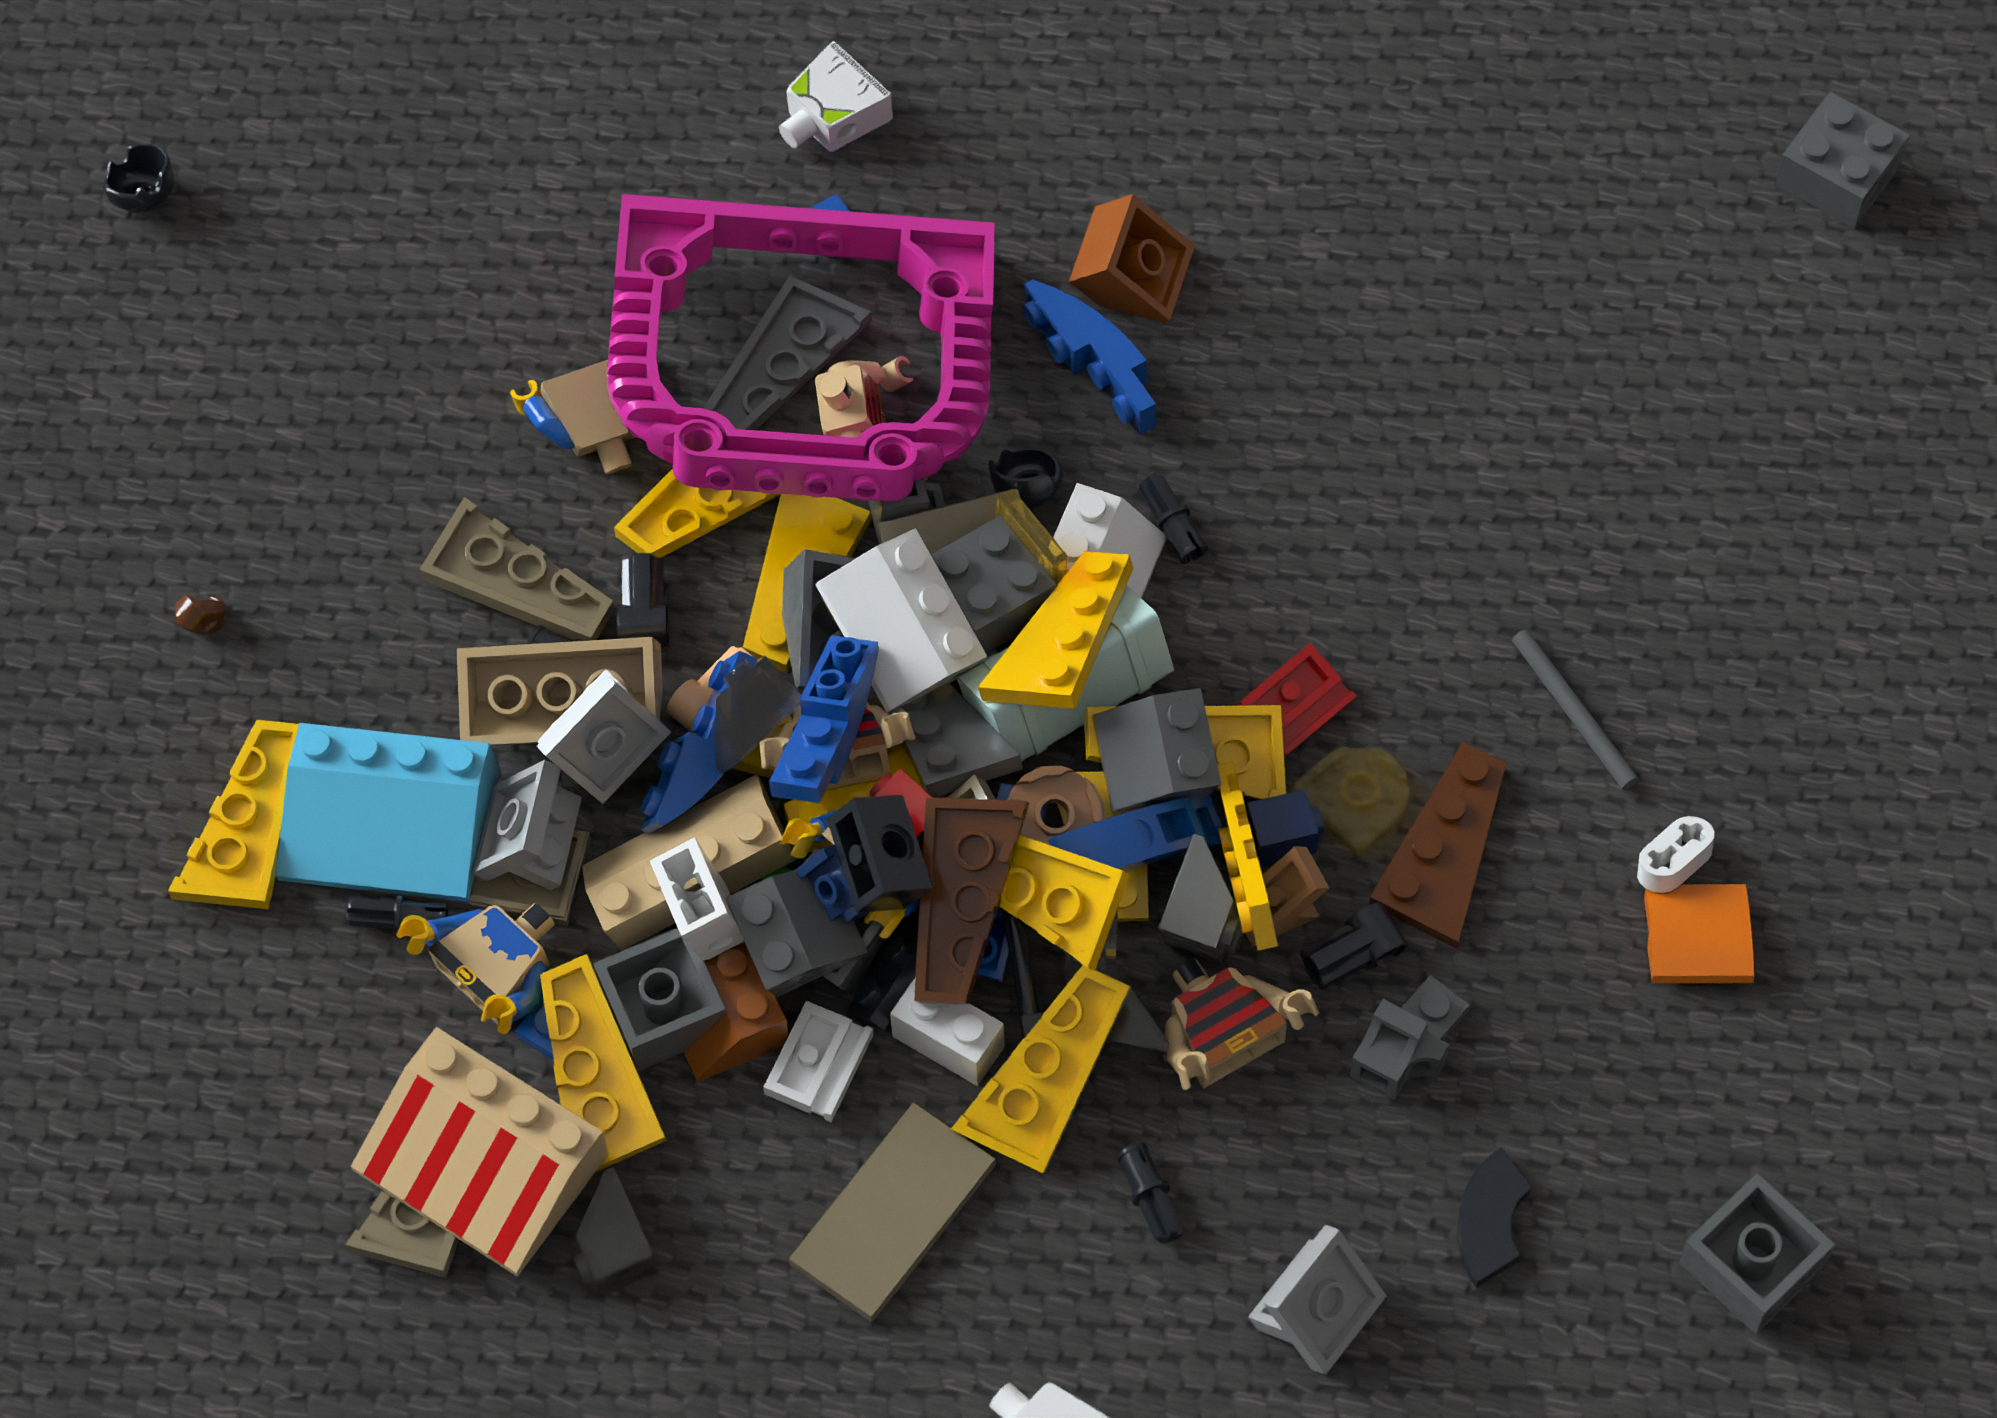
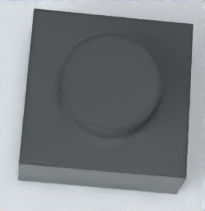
M1430 975L1401 1008L1427 1021V1033L1444 1041L1467 1015L1470 1004Z

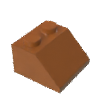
M1131 194L1095 206L1069 282L1098 306L1168 322L1171 319L1195 245L1138 197Z
M745 941L711 959L703 960L726 1009V1014L683 1053L697 1083L784 1046L789 1036L786 1018L775 995L766 991Z

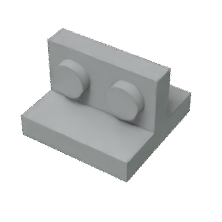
M605 669L538 740L539 744L537 747L548 759L603 804L662 743L671 731L646 709L617 678Z
M543 760L493 786L472 874L490 881L504 873L511 872L549 890L561 886L582 797L557 786L561 771L557 765Z
M1325 1225L1314 1240H1308L1248 1318L1258 1331L1292 1343L1312 1370L1326 1375L1387 1295L1339 1229Z

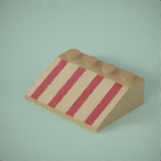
M436 1027L405 1066L356 1155L351 1169L518 1277L609 1153L603 1131Z

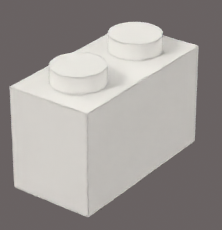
M914 979L890 1013L892 1036L978 1086L1005 1047L1004 1023L971 1004L915 1002Z

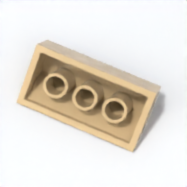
M653 637L457 648L460 740L490 743V746L539 743L538 740L550 726L562 716L605 669L617 678L646 709L660 720L663 695L661 644Z
M756 774L687 810L650 834L645 832L582 865L585 890L604 932L623 950L676 923L650 863V860L695 837L724 880L730 894L798 858L791 855L793 850L792 844H780L785 829L760 777ZM695 877L688 880L684 885V889L690 892L702 888Z

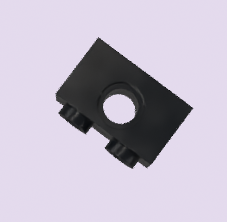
M903 795L854 797L827 818L856 913L906 909L933 889L928 868L924 862L914 831L913 821L909 815Z

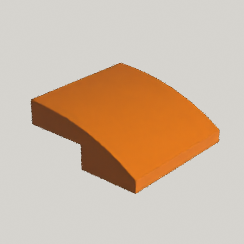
M1681 884L1678 888L1665 893L1652 892L1645 888L1644 902L1649 932L1647 949L1652 983L1754 982L1753 943L1746 884Z

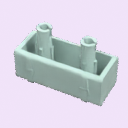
M1126 585L1075 709L982 701L978 686L1008 648L1001 652H998L996 648L987 653L988 657L971 670L957 677L963 698L1020 754L1021 761L1023 762L1033 755L1041 754L1047 750L1049 745L1083 726L1084 710L1087 707L1117 706L1135 694H1142L1150 689L1152 684L1174 672V667L1157 613Z

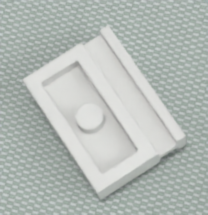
M806 1001L764 1085V1095L811 1114V1112L823 1116L824 1120L832 1122L871 1042L873 1028L869 1026L864 1028L852 1023V1019Z

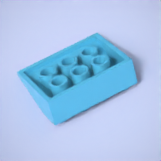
M300 723L287 769L276 867L277 880L468 902L475 877L472 874L493 786L498 783L501 772L490 743Z

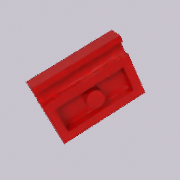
M1309 643L1236 706L1281 705L1285 758L1357 696L1353 691L1350 692L1341 682L1343 679L1312 643Z

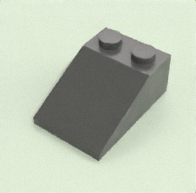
M804 549L784 569L782 618L796 689H805L830 636L844 637L815 584L855 558ZM871 685L867 701L882 704Z

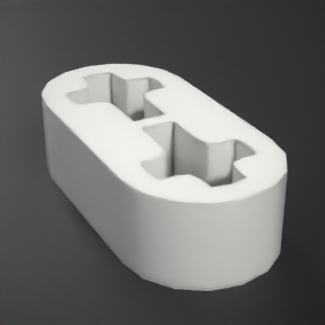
M1693 816L1681 817L1674 821L1641 851L1637 872L1639 883L1644 888L1658 893L1670 892L1678 888L1711 857L1715 833L1712 825L1704 819ZM1682 840L1687 842L1683 847ZM1668 862H1670L1669 868L1665 867Z

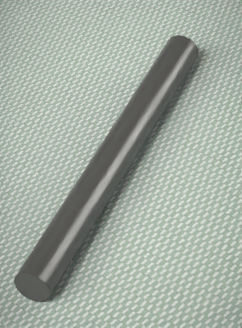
M1527 629L1518 632L1512 638L1513 644L1622 790L1635 785L1639 780L1637 775Z

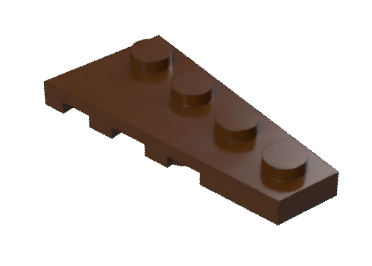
M1465 742L1461 743L1372 892L1369 905L1382 902L1389 915L1458 949L1506 769L1505 762Z
M926 797L923 859L928 868L933 889L920 898L915 1002L969 1004L1028 811L1029 802L1020 800Z

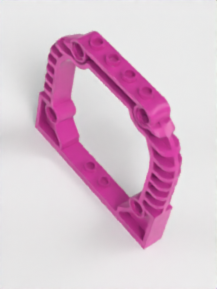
M622 194L607 364V386L612 406L620 416L625 428L633 436L646 441L647 448L651 453L667 462L673 463L672 468L675 477L687 486L715 490L762 492L766 494L779 493L812 497L848 498L862 501H899L906 498L912 491L914 481L936 474L942 468L943 463L955 460L966 452L970 444L979 435L987 416L990 397L995 223ZM713 247L898 261L897 275L908 282L921 295L919 311L921 322L928 329L941 334V382L937 402L916 423H879L867 428L858 438L735 429L726 417L716 411L703 408L681 407L660 382L657 350L662 312L677 309L683 304L686 295L687 275L712 261Z

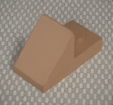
M1293 847L1262 875L1276 937L1318 918L1319 914L1312 903L1329 889L1307 847ZM1253 931L1245 933L1251 945L1256 946Z

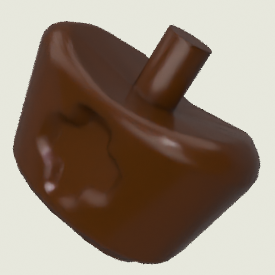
M185 594L175 604V618L181 628L190 632L213 633L220 629L227 606L223 600L215 596H210L208 600L198 601Z

